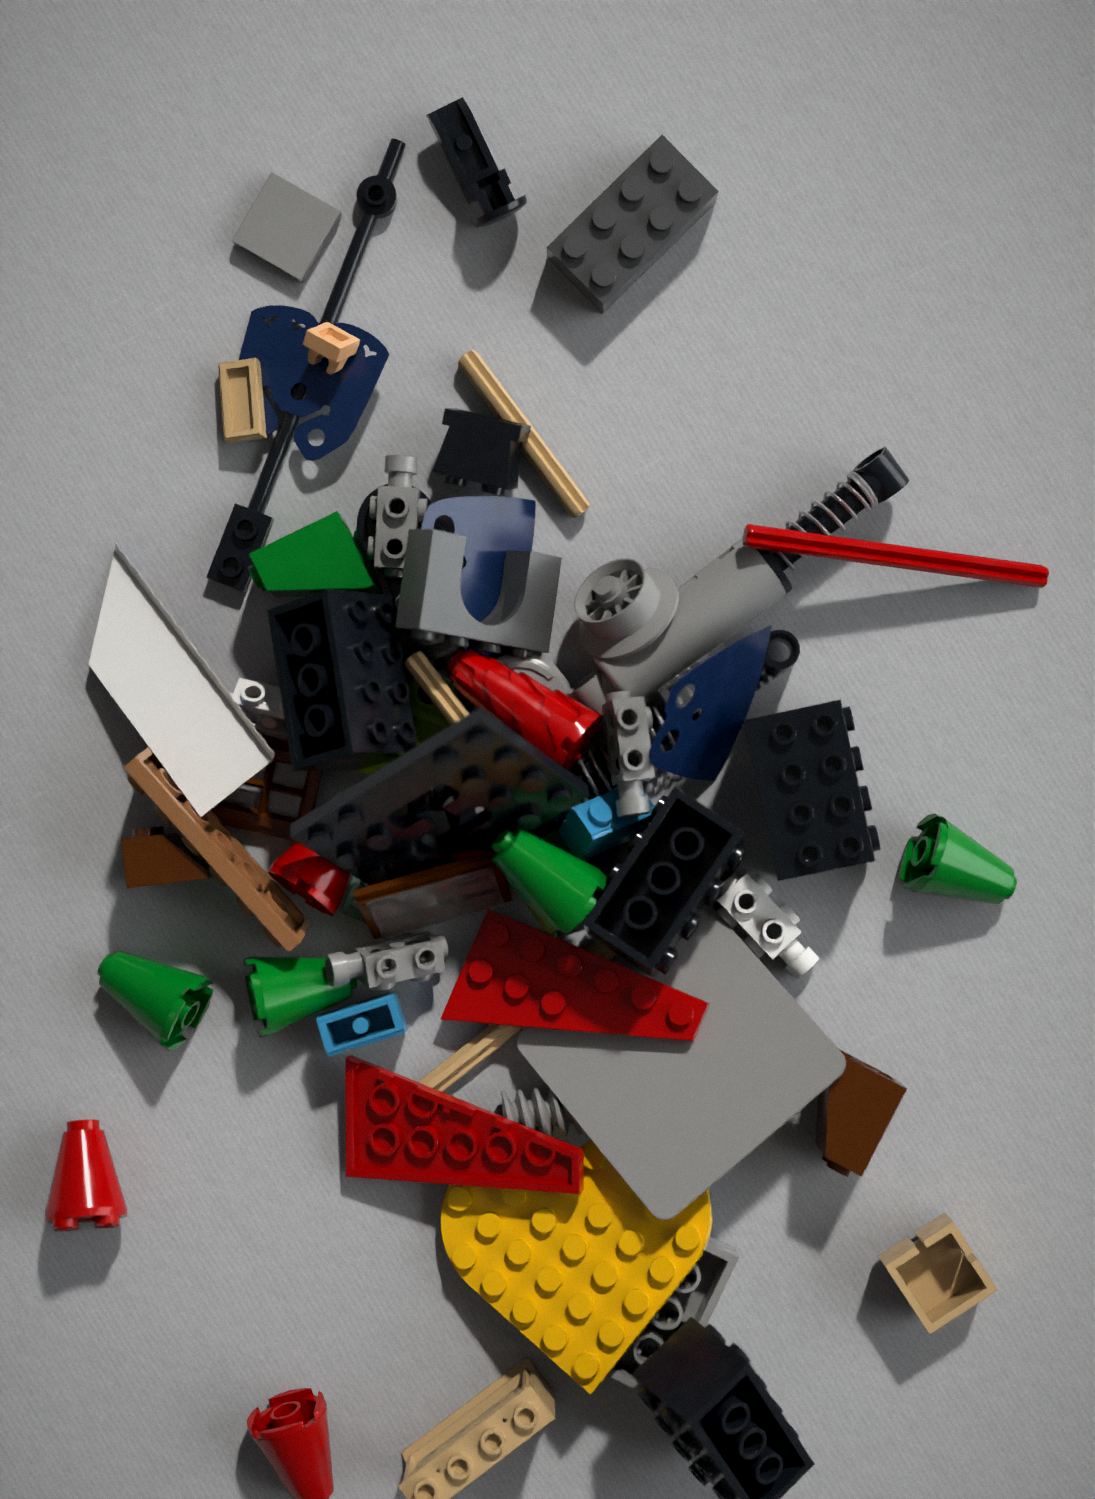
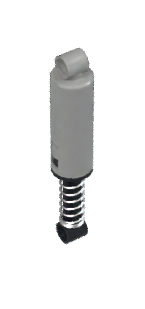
M883 447L870 454L850 474H847L846 483L838 481L836 483V491H825L822 502L812 501L809 512L799 511L796 522L787 520L785 524L786 529L830 536L838 528L845 531L844 524L851 518L858 521L856 514L864 508L867 511H871L875 506H878V503L895 495L909 482V478L888 449ZM743 538L678 588L679 602L675 615L667 628L655 641L641 651L622 659L600 660L592 657L597 670L580 679L571 687L567 694L588 708L594 709L602 716V705L607 703L606 694L630 691L631 697L644 696L645 703H647L790 592L793 588L784 570L788 567L794 570L795 567L792 564L801 557L807 560V556L749 548L743 544Z

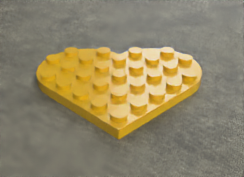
M589 1140L580 1147L584 1150V1190L580 1194L449 1184L441 1210V1233L449 1260L460 1277L591 1395L598 1389L697 1264L710 1238L713 1217H711L710 1190L708 1188L670 1220L656 1218L596 1144Z

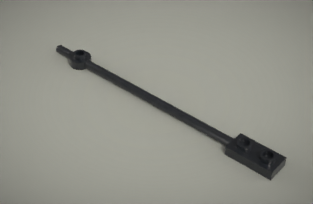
M391 138L378 174L367 177L358 186L356 196L362 215L319 324L325 322L337 323L376 220L389 216L397 205V193L392 184V179L406 146L404 142L398 139ZM379 189L384 193L382 199L378 201H373L369 198L371 191ZM297 383L291 396L295 400H303L307 395V387L302 383ZM284 412L249 505L244 507L235 503L206 578L246 593L252 578L248 566L254 564L249 553L264 547L274 519L262 513L300 416Z

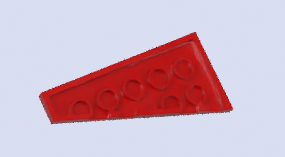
M488 909L440 1019L694 1041L710 1004Z
M353 1055L345 1058L346 1177L580 1194L584 1190L583 1149Z

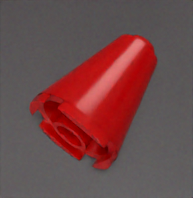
M297 841L276 859L268 870V874L293 895L297 893L306 899L305 903L329 916H333L336 910L339 909L352 876Z
M301 1388L275 1395L268 1399L270 1407L261 1413L258 1407L251 1412L247 1419L249 1434L293 1499H329L328 1497L334 1491L327 1405L323 1393L319 1391L318 1396L313 1395L311 1388Z

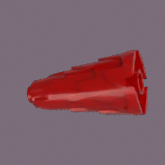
M470 649L466 653L462 650L458 651L448 664L447 670L451 672L449 680L455 684V688L475 707L482 708L568 771L582 755L579 752L584 744L587 746L590 744L602 722L603 716L594 709L588 708L558 689L553 691L523 672L517 673L492 657L484 654L480 655L474 650Z

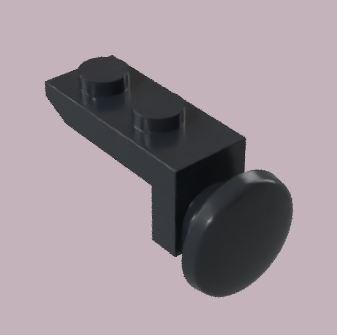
M463 97L426 115L468 204L478 201L484 214L472 221L475 227L479 228L494 224L525 206L527 203L526 195L514 199L508 186L511 184L507 172L505 168L499 171L477 122Z

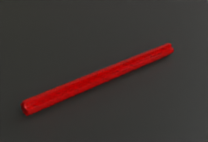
M752 524L746 525L743 532V544L749 548L1039 588L1046 586L1049 576L1048 568L1037 564Z

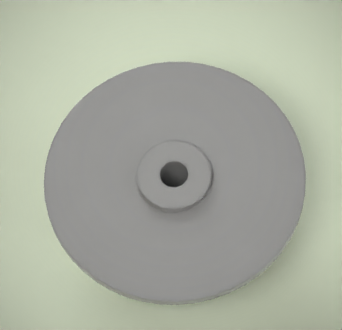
M630 558L616 559L600 566L584 580L575 596L574 609L577 616L581 619L578 632L580 644L590 656L600 660L622 659L641 651L655 641L673 619L679 602L677 584L666 572L652 568L644 569L638 561Z

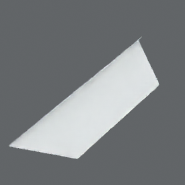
M115 542L114 555L88 665L196 812L202 817L272 762L275 753L268 747L264 738L256 731L252 722L244 715L240 706L233 700L228 690L222 686L218 677L210 670L206 661L199 655L194 645L188 641L182 629L176 625L172 616L165 610L163 604L153 594L151 588L143 581L139 572L131 565L127 556L121 552Z

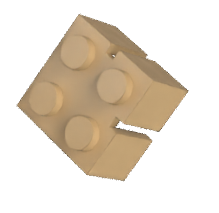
M945 1212L915 1231L919 1238L918 1240L912 1242L907 1236L878 1255L929 1335L998 1290L979 1260L973 1254V1251L955 1223Z

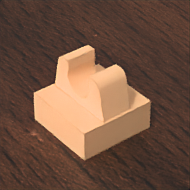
M329 322L307 330L303 345L309 348L308 362L314 365L321 362L323 356L328 358L329 365L326 371L328 374L340 371L348 357L356 354L360 339Z

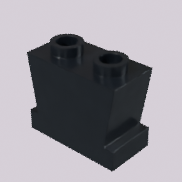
M445 408L442 424L449 426L432 472L443 474V482L466 486L467 480L481 483V491L496 495H504L505 489H518L520 442L528 441L531 426L457 408Z

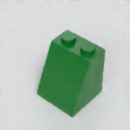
M338 511L249 553L254 564L248 566V570L258 589L261 588L263 592L268 591L275 597H305L325 589L367 593L379 592L346 521Z

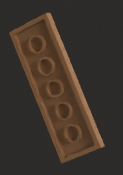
M149 747L126 764L123 768L129 773L127 779L133 788L141 794L147 793L155 802L156 806H154V809L159 817L168 825L174 824L184 835L182 841L194 855L198 856L201 854L211 865L209 871L215 880L222 886L229 885L237 894L236 900L241 909L250 917L255 915L265 926L264 933L275 946H283L288 953L301 943L312 923L211 810L202 817L199 816Z

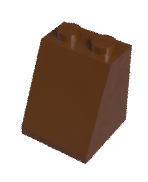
M840 1050L846 1060L845 1071L818 1095L816 1146L823 1154L821 1159L827 1162V1167L846 1177L849 1176L851 1171L862 1177L907 1088L894 1077Z

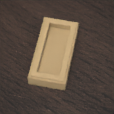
M250 358L218 363L224 441L228 444L267 439L260 360Z

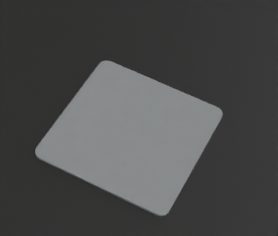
M705 904L697 914L701 916V922L689 941L681 938L675 947L678 951V957L666 975L659 971L654 979L710 1004L694 1041L526 1027L517 1039V1046L521 1054L648 1210L660 1220H670L677 1216L836 1081L846 1068V1060L843 1053L712 906L708 907ZM619 955L610 960L652 978Z

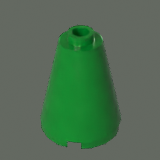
M930 814L916 826L917 829L922 831L916 841L908 840L900 862L899 878L906 882L903 885L905 889L912 892L992 904H1000L1013 895L1017 885L1013 868L947 819L937 814Z
M515 828L512 831L505 829L496 837L491 846L494 850L492 855L494 863L543 929L552 937H558L557 930L559 929L566 934L575 928L597 903V900L592 897L597 886L604 890L606 885V875L599 868L520 828Z
M118 951L114 955H107L97 971V974L100 976L99 985L161 1046L168 1050L177 1049L187 1040L186 1037L182 1036L183 1032L189 1025L196 1029L213 995V989L208 987L213 982L206 976L123 951Z
M252 956L243 960L244 967L252 965L253 974L245 976L253 1019L254 1021L262 1019L264 1028L257 1030L260 1038L269 1036L350 998L351 989L357 988L356 977L351 978L347 984L332 987L327 979L324 958Z

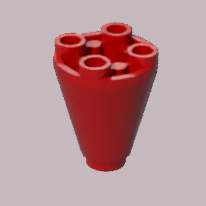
M99 1120L67 1122V1132L63 1133L45 1210V1222L52 1223L55 1232L79 1230V1223L94 1222L96 1229L119 1227V1218L127 1217V1206L104 1130L100 1129Z

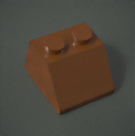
M164 826L132 830L133 838L121 839L127 888L213 877L209 871L211 865L201 854L198 856L194 855L185 846L182 837L177 833L164 834Z

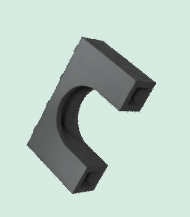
M409 529L395 628L411 630L410 638L424 641H435L436 635L444 636L445 645L468 647L469 641L476 642V650L500 653L501 647L509 648L508 656L531 658L532 652L549 653L562 557L534 551L506 550L501 590L497 604L485 619L477 621L466 609L460 589L467 536L435 529Z

